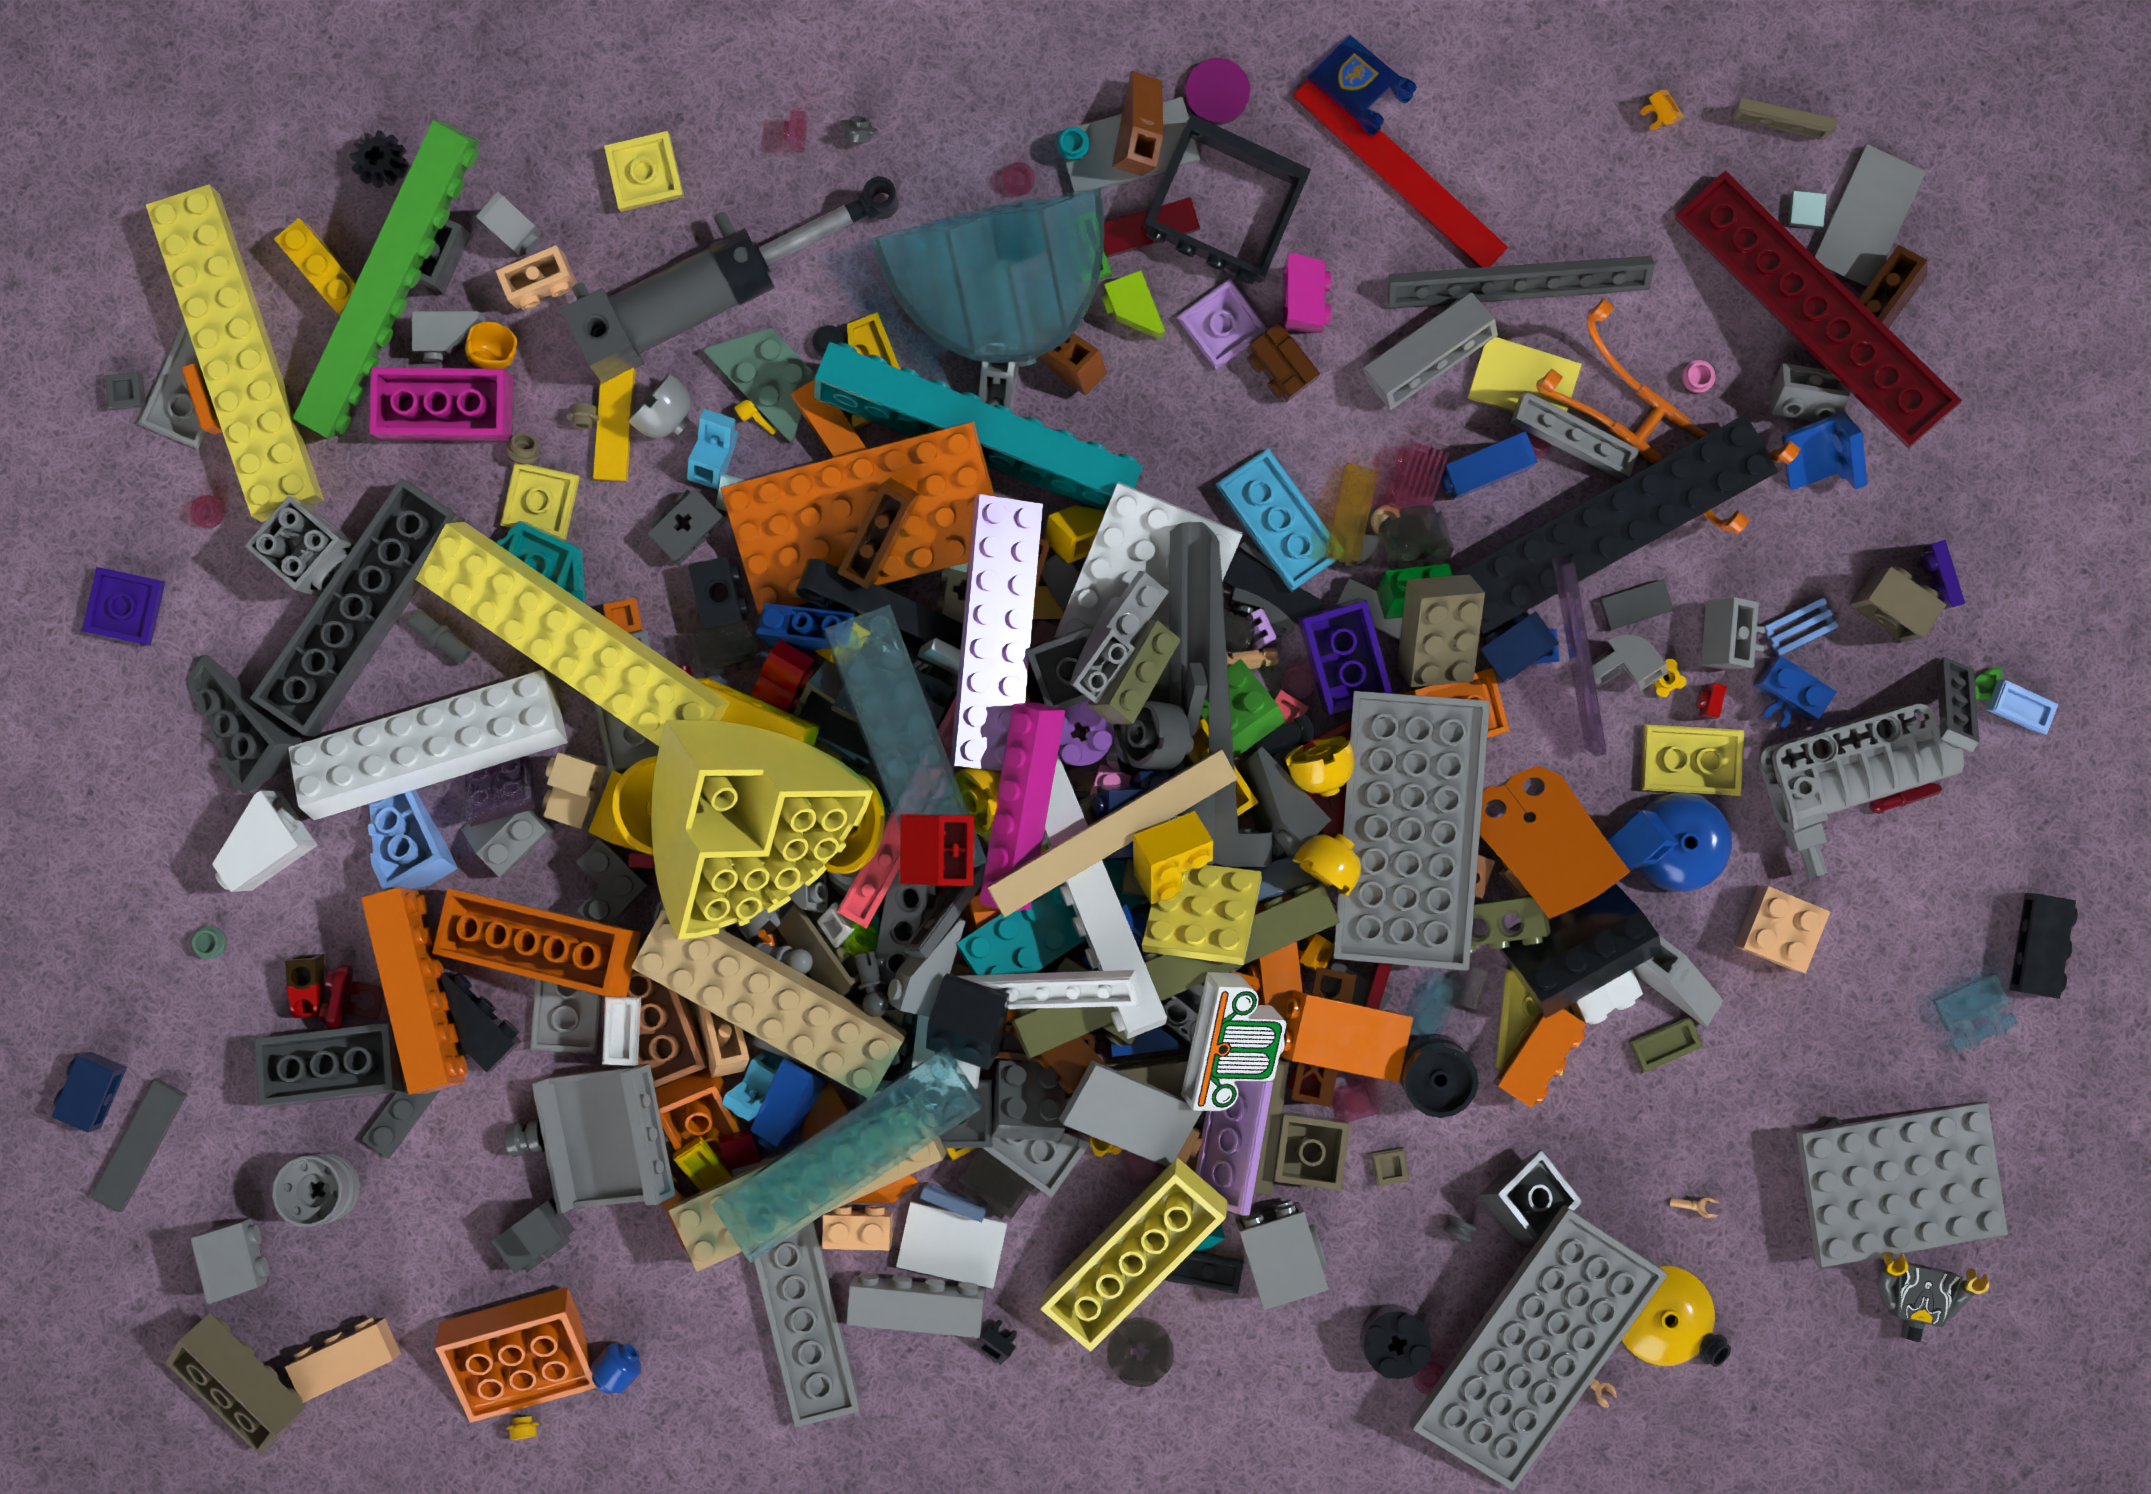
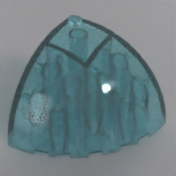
M1100 188L1067 192L1061 196L1047 199L1042 196L1018 203L1010 202L991 206L989 209L973 213L968 211L948 216L944 219L924 222L919 227L908 230L900 229L872 238V243L882 273L896 299L909 317L933 340L945 348L973 360L995 363L1016 362L1017 367L1028 366L1036 363V357L1050 352L1066 341L1077 329L1091 304L1096 291L1103 258L1104 217Z

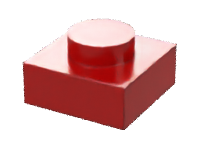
M1710 683L1706 684L1705 689L1702 688L1696 702V707L1701 708L1700 717L1708 719L1720 717L1727 688L1726 685Z

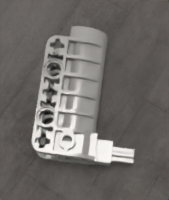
M1923 704L1891 707L1768 745L1761 750L1758 757L1760 770L1775 817L1782 830H1785L1790 851H1800L1808 878L1828 873L1819 846L1827 843L1821 822L1829 820L1828 814L1958 775L1964 768L1962 748H1954L1944 740H1941L1940 725H1937L1932 710ZM1914 710H1916L1917 714H1924L1925 720L1920 722V726L1918 725ZM1906 719H1908L1907 722L1903 723V729H1902V724H1901L1900 720H1906ZM1881 720L1884 722L1889 721L1892 724L1891 727L1886 728L1889 735L1885 736V728ZM1852 729V734L1857 741L1856 745H1853V739L1841 742V746H1838L1836 740L1848 738ZM1868 731L1871 740L1870 738L1862 737L1861 733ZM1818 739L1826 741L1828 746L1823 747L1826 751L1825 755H1822V747ZM1773 750V765H1767L1766 759L1771 757L1770 751ZM1805 751L1808 759L1801 758L1798 753ZM1787 752L1790 753L1794 760L1792 765H1790V758L1781 760V758L1786 756Z

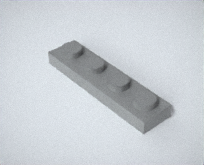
M1527 391L1519 396L1510 422L1621 481L1630 477L1639 449Z

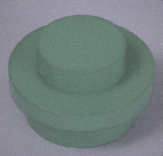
M214 926L202 927L193 935L192 948L199 957L214 959L220 956L226 948L225 934Z

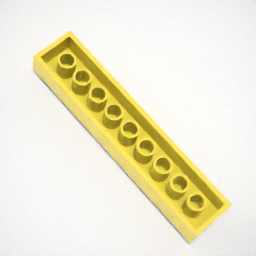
M208 184L146 204L251 517L261 522L267 521L289 495L311 505L324 501L298 422L292 419L295 413L220 194Z
M466 522L445 524L415 579L659 747L666 720L720 721L730 702Z

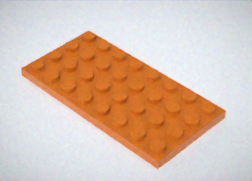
M974 421L721 487L722 496L758 615L762 614L764 603L796 606L809 602L799 597L795 592L806 561L808 559H819L840 568L880 485L890 478L918 492L920 496L874 584L881 585L969 563L975 496L979 494L995 496Z

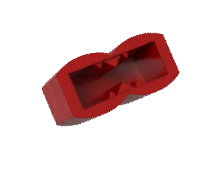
M779 640L770 651L762 667L760 677L756 682L751 697L788 713L791 710L794 711L800 702L802 689H805L808 681L815 674V671L811 670L814 659Z

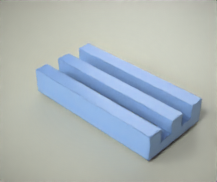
M1825 598L1810 603L1764 626L1765 633L1777 656L1783 655L1839 627L1837 622L1833 621L1831 617L1833 615L1831 610H1828L1825 605L1827 604ZM1819 608L1820 614L1778 635L1774 634V629ZM1825 620L1827 625L1785 646H1780L1779 641Z

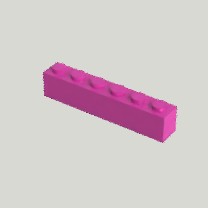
M1013 703L997 795V807L993 819L979 901L981 904L998 909L986 886L1041 853L1065 710L1041 703ZM1032 901L1018 910L1031 909Z

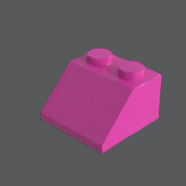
M1288 253L1283 266V326L1288 333H1322L1325 324H1330L1331 306L1330 304H1325V291H1330L1331 272L1325 271V261L1296 253Z

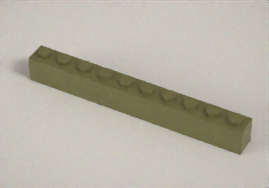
M1311 883L1295 890L1294 894L1296 897L1284 902L1281 896L1263 904L1266 911L1254 915L1244 964L1340 923L1324 885L1314 889ZM1150 953L1142 957L1160 1001L1205 982L1207 972L1226 973L1242 966ZM1115 1008L1021 1009L1017 1011L1019 1018L1013 1020L1012 1023L1027 1058L1030 1059L1112 1023L1111 1013L1115 1011Z

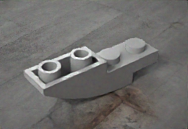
M1138 571L1120 598L1113 597L1092 630L1075 666L1070 684L1095 704H1098L1136 650L1132 646L1133 642L1168 594V591L1146 572Z

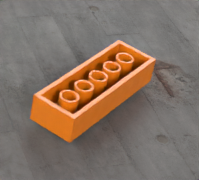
M397 887L361 897L408 1095L428 1094L466 1083L465 1075L468 1074L467 1063L464 1056L459 1055L457 1043L460 1042L455 1023L451 1022L449 1014L451 1009L441 981V976L444 974L443 965L440 959H436L435 954H432L436 936L432 927H428L425 914H428L429 909L425 896L420 895L417 890Z
M447 888L432 954L602 996L626 998L633 970L631 967L635 961L641 932L479 893Z

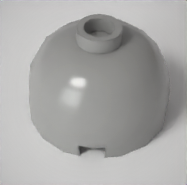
M668 373L655 386L650 395L634 410L628 418V422L637 431L648 437L664 438L671 432L679 435L690 422L686 417L691 408V397L688 389L677 377Z

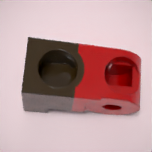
M324 954L294 955L285 960L287 992L293 1018L319 1017L321 1006L325 1002L323 985Z

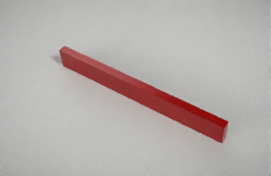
M1317 71L1296 91L1293 96L1296 101L1478 268L1491 267L1509 248Z

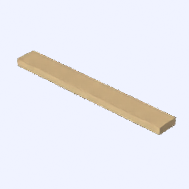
M1218 749L987 885L986 888L1002 916L1006 917L1133 842L1134 834L1170 820L1238 778L1223 750Z

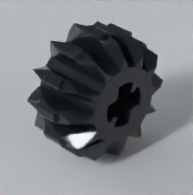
M377 130L374 138L369 133L364 132L365 142L363 144L359 141H354V146L359 151L349 154L350 159L356 162L352 166V170L355 174H360V180L364 184L372 182L375 188L381 189L384 181L389 186H394L392 178L394 174L398 178H404L403 172L398 167L408 166V161L402 157L406 153V149L403 145H397L398 139L394 135L386 137L383 131ZM380 154H382V155L384 156L383 159H379V158H380ZM374 159H378L377 165L373 162Z

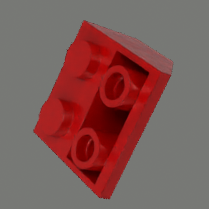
M900 814V884L973 886L974 815Z

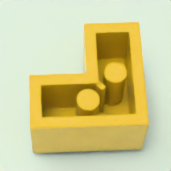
M1195 811L1133 835V874L1151 904L1161 900H1170L1181 893L1182 873L1193 868H1201L1208 862L1213 861V839Z

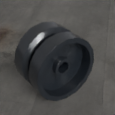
M1434 1033L1422 1035L1407 1045L1399 1082L1413 1106L1423 1114L1437 1118L1454 1116L1466 1109L1475 1098L1479 1082L1477 1069L1461 1044L1449 1036Z

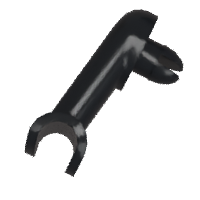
M1306 715L1296 717L1294 722L1281 724L1252 745V749L1256 752L1259 748L1263 747L1273 757L1277 753L1299 743L1305 745L1314 738L1312 721Z

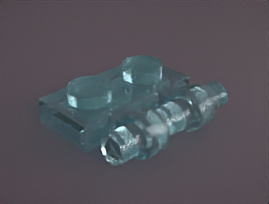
M1994 973L1932 1000L1945 1030L1953 1031L1957 1028L1960 1029L1961 1035L1950 1040L1951 1046L1956 1052L1966 1047L1968 1049L1975 1048L1980 1045V1041L1993 1035L1999 1037L2006 1034L2008 1028L2017 1025V1020L2012 1013L2001 1016L1999 1009L2010 1005V1002L1997 974ZM1986 1016L1988 1023L1974 1029L1972 1021Z

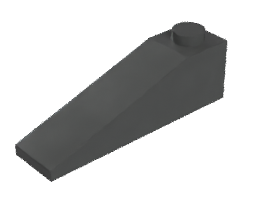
M202 655L188 676L187 682L200 713L206 714L213 730L209 735L213 743H218L224 758L220 762L224 771L242 793H248L288 769L291 765L288 747L304 742L290 725L251 700L250 697L253 693L209 655Z

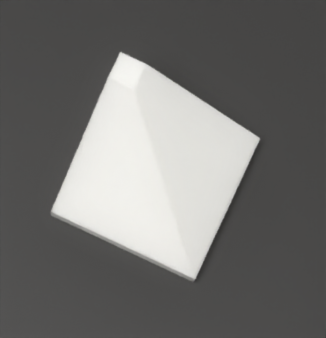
M833 903L817 920V923L834 948L839 947L855 930L845 916L836 912L839 907L837 903Z

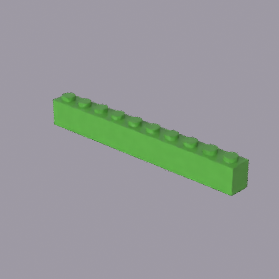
M432 121L292 419L326 438L339 436L347 431L352 421L349 415L354 405H358L364 397L366 389L363 386L368 376H371V368L378 367L379 359L377 357L380 350L390 342L393 336L391 327L395 319L399 318L405 311L407 306L405 298L410 288H414L421 277L420 266L424 258L427 259L435 248L436 242L433 239L438 229L443 228L448 221L450 215L448 208L451 201L459 196L464 187L462 178L467 168H471L478 158L479 151L477 147L480 143L479 140L445 121Z

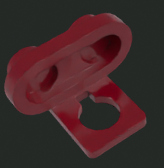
M342 964L336 970L330 969L326 978V988L331 989L330 1002H323L319 1012V1021L324 1022L328 1030L341 1028L345 1014L378 1019L384 994L383 987L352 981V966ZM361 991L371 992L375 999L373 1007L369 1010H361L356 1005V1002L350 1001L351 994L358 995Z

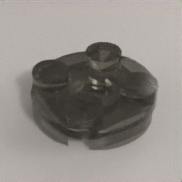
M1132 1318L1119 1324L1111 1334L1107 1345V1358L1111 1369L1125 1384L1134 1387H1147L1155 1384L1157 1380L1161 1379L1170 1370L1173 1363L1174 1350L1172 1340L1163 1326L1148 1318ZM1138 1344H1144L1145 1349L1150 1350V1354L1144 1355L1142 1361L1136 1360V1355L1131 1353V1349L1137 1348Z

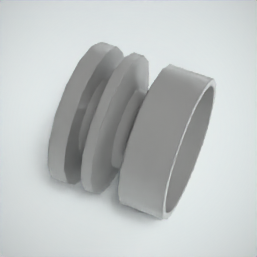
M321 1153L291 1160L280 1169L273 1183L272 1198L276 1210L285 1221L297 1227H315L340 1220L353 1210L359 1198L360 1181L356 1169L348 1160L336 1154ZM318 1183H324V1184H325L324 1187H323V1191H324L326 1194H324V1195H319V1194H318V1193L320 1192V1189H321V1188L317 1185Z

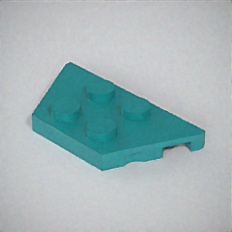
M519 521L508 531L506 537L496 542L502 548L586 604L581 547L525 521Z

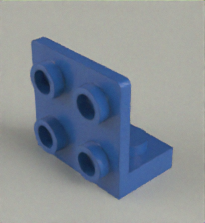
M1845 412L1783 434V445L1790 440L1801 448L1799 454L1790 464L1785 463L1787 484L1791 490L1838 474L1841 479H1846L1854 489L1867 485L1863 432Z

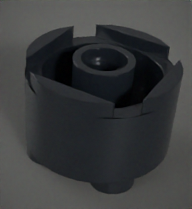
M1389 1304L1373 1310L1368 1315L1361 1329L1360 1344L1365 1357L1375 1371L1388 1379H1404L1418 1373L1429 1362L1431 1339L1427 1328L1417 1314L1406 1307ZM1397 1335L1400 1339L1399 1346L1393 1347L1391 1337Z

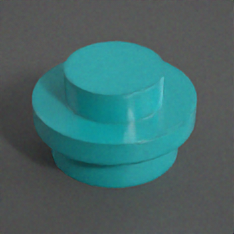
M1068 127L1062 130L1057 138L1059 154L1071 161L1083 158L1089 150V138L1085 131L1078 127Z

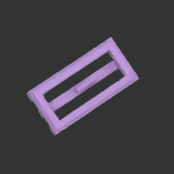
M1262 608L1239 621L1241 628L1245 626L1249 628V631L1244 634L1246 639L1248 640L1253 637L1255 643L1250 645L1251 650L1262 648L1276 639L1274 630ZM1260 619L1261 624L1256 626L1254 622ZM1265 630L1267 636L1261 638L1259 633Z

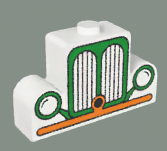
M1207 972L1181 1093L1193 1111H1222L1230 1108L1238 1097L1235 1081H1272L1275 1078L1279 1056L1285 1046L1286 1021L1272 1006L1258 1005L1257 993L1239 974Z

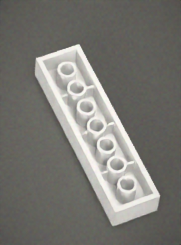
M540 670L288 747L298 807L313 820H317L568 743L555 685L546 672Z

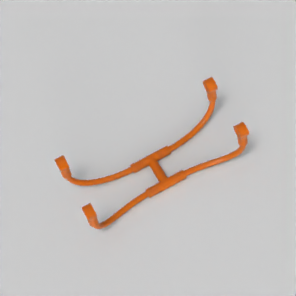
M1603 298L1596 307L1587 313L1589 334L1598 351L1610 367L1636 391V395L1653 407L1635 434L1618 421L1614 422L1597 410L1554 391L1563 376L1552 368L1543 378L1537 381L1536 387L1543 395L1577 409L1601 422L1617 438L1639 449L1638 454L1654 465L1663 460V455L1645 441L1663 416L1681 429L1685 428L1700 439L1708 435V433L1689 422L1690 419L1648 388V386L1637 382L1613 357L1603 343L1595 325V322L1598 320L1603 322L1614 309V305ZM1789 440L1781 448L1775 449L1772 453L1768 454L1774 462L1783 461L1786 464H1790L1799 454L1801 448ZM1711 510L1703 513L1712 524L1723 531H1732L1736 535L1749 522V518L1740 511H1736L1730 518L1723 520L1718 518Z

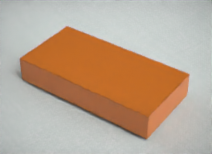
M193 363L183 366L181 370L201 429L213 435L221 433L222 429L201 367Z

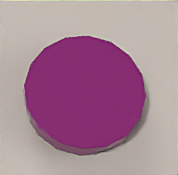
M1212 58L1202 61L1191 71L1186 81L1185 98L1188 108L1195 116L1214 125L1233 122L1244 112L1249 102L1250 84L1247 75L1239 65L1228 59Z

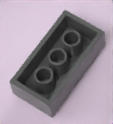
M391 1023L255 1039L259 1106L281 1107L404 1092L403 1070Z

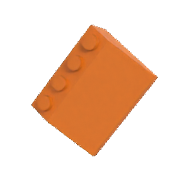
M568 1287L439 1322L435 1349L470 1423L597 1388L592 1381V1360L580 1315Z

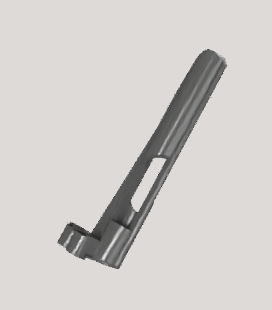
M1203 522L1180 523L1170 531L1169 630L1179 637L1181 641L1169 660V703L1183 707V687L1189 663H1201L1208 684L1205 699L1209 702L1208 755L1218 749H1222L1234 770L1220 541L1214 532ZM1183 760L1179 765L1171 769L1172 776L1186 769ZM1235 781L1177 815V817L1195 811L1213 839V861L1208 862L1206 865L1213 863L1229 867H1266L1272 865V832L1255 831V827L1238 828Z

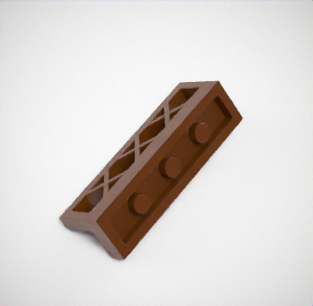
M1316 967L1311 995L1325 998L1320 990L1322 976L1338 978L1336 993L1330 999L1351 1004L1357 975ZM1297 1062L1290 1098L1331 1107L1338 1070L1308 1064L1310 1069L1304 1072L1305 1063ZM1314 1072L1318 1078L1316 1095L1311 1096L1299 1093L1302 1080Z

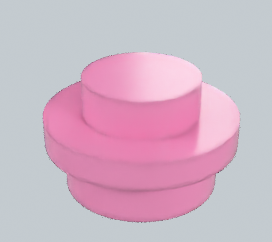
M1703 360L1690 362L1682 371L1683 385L1693 393L1706 392L1715 382L1714 368Z

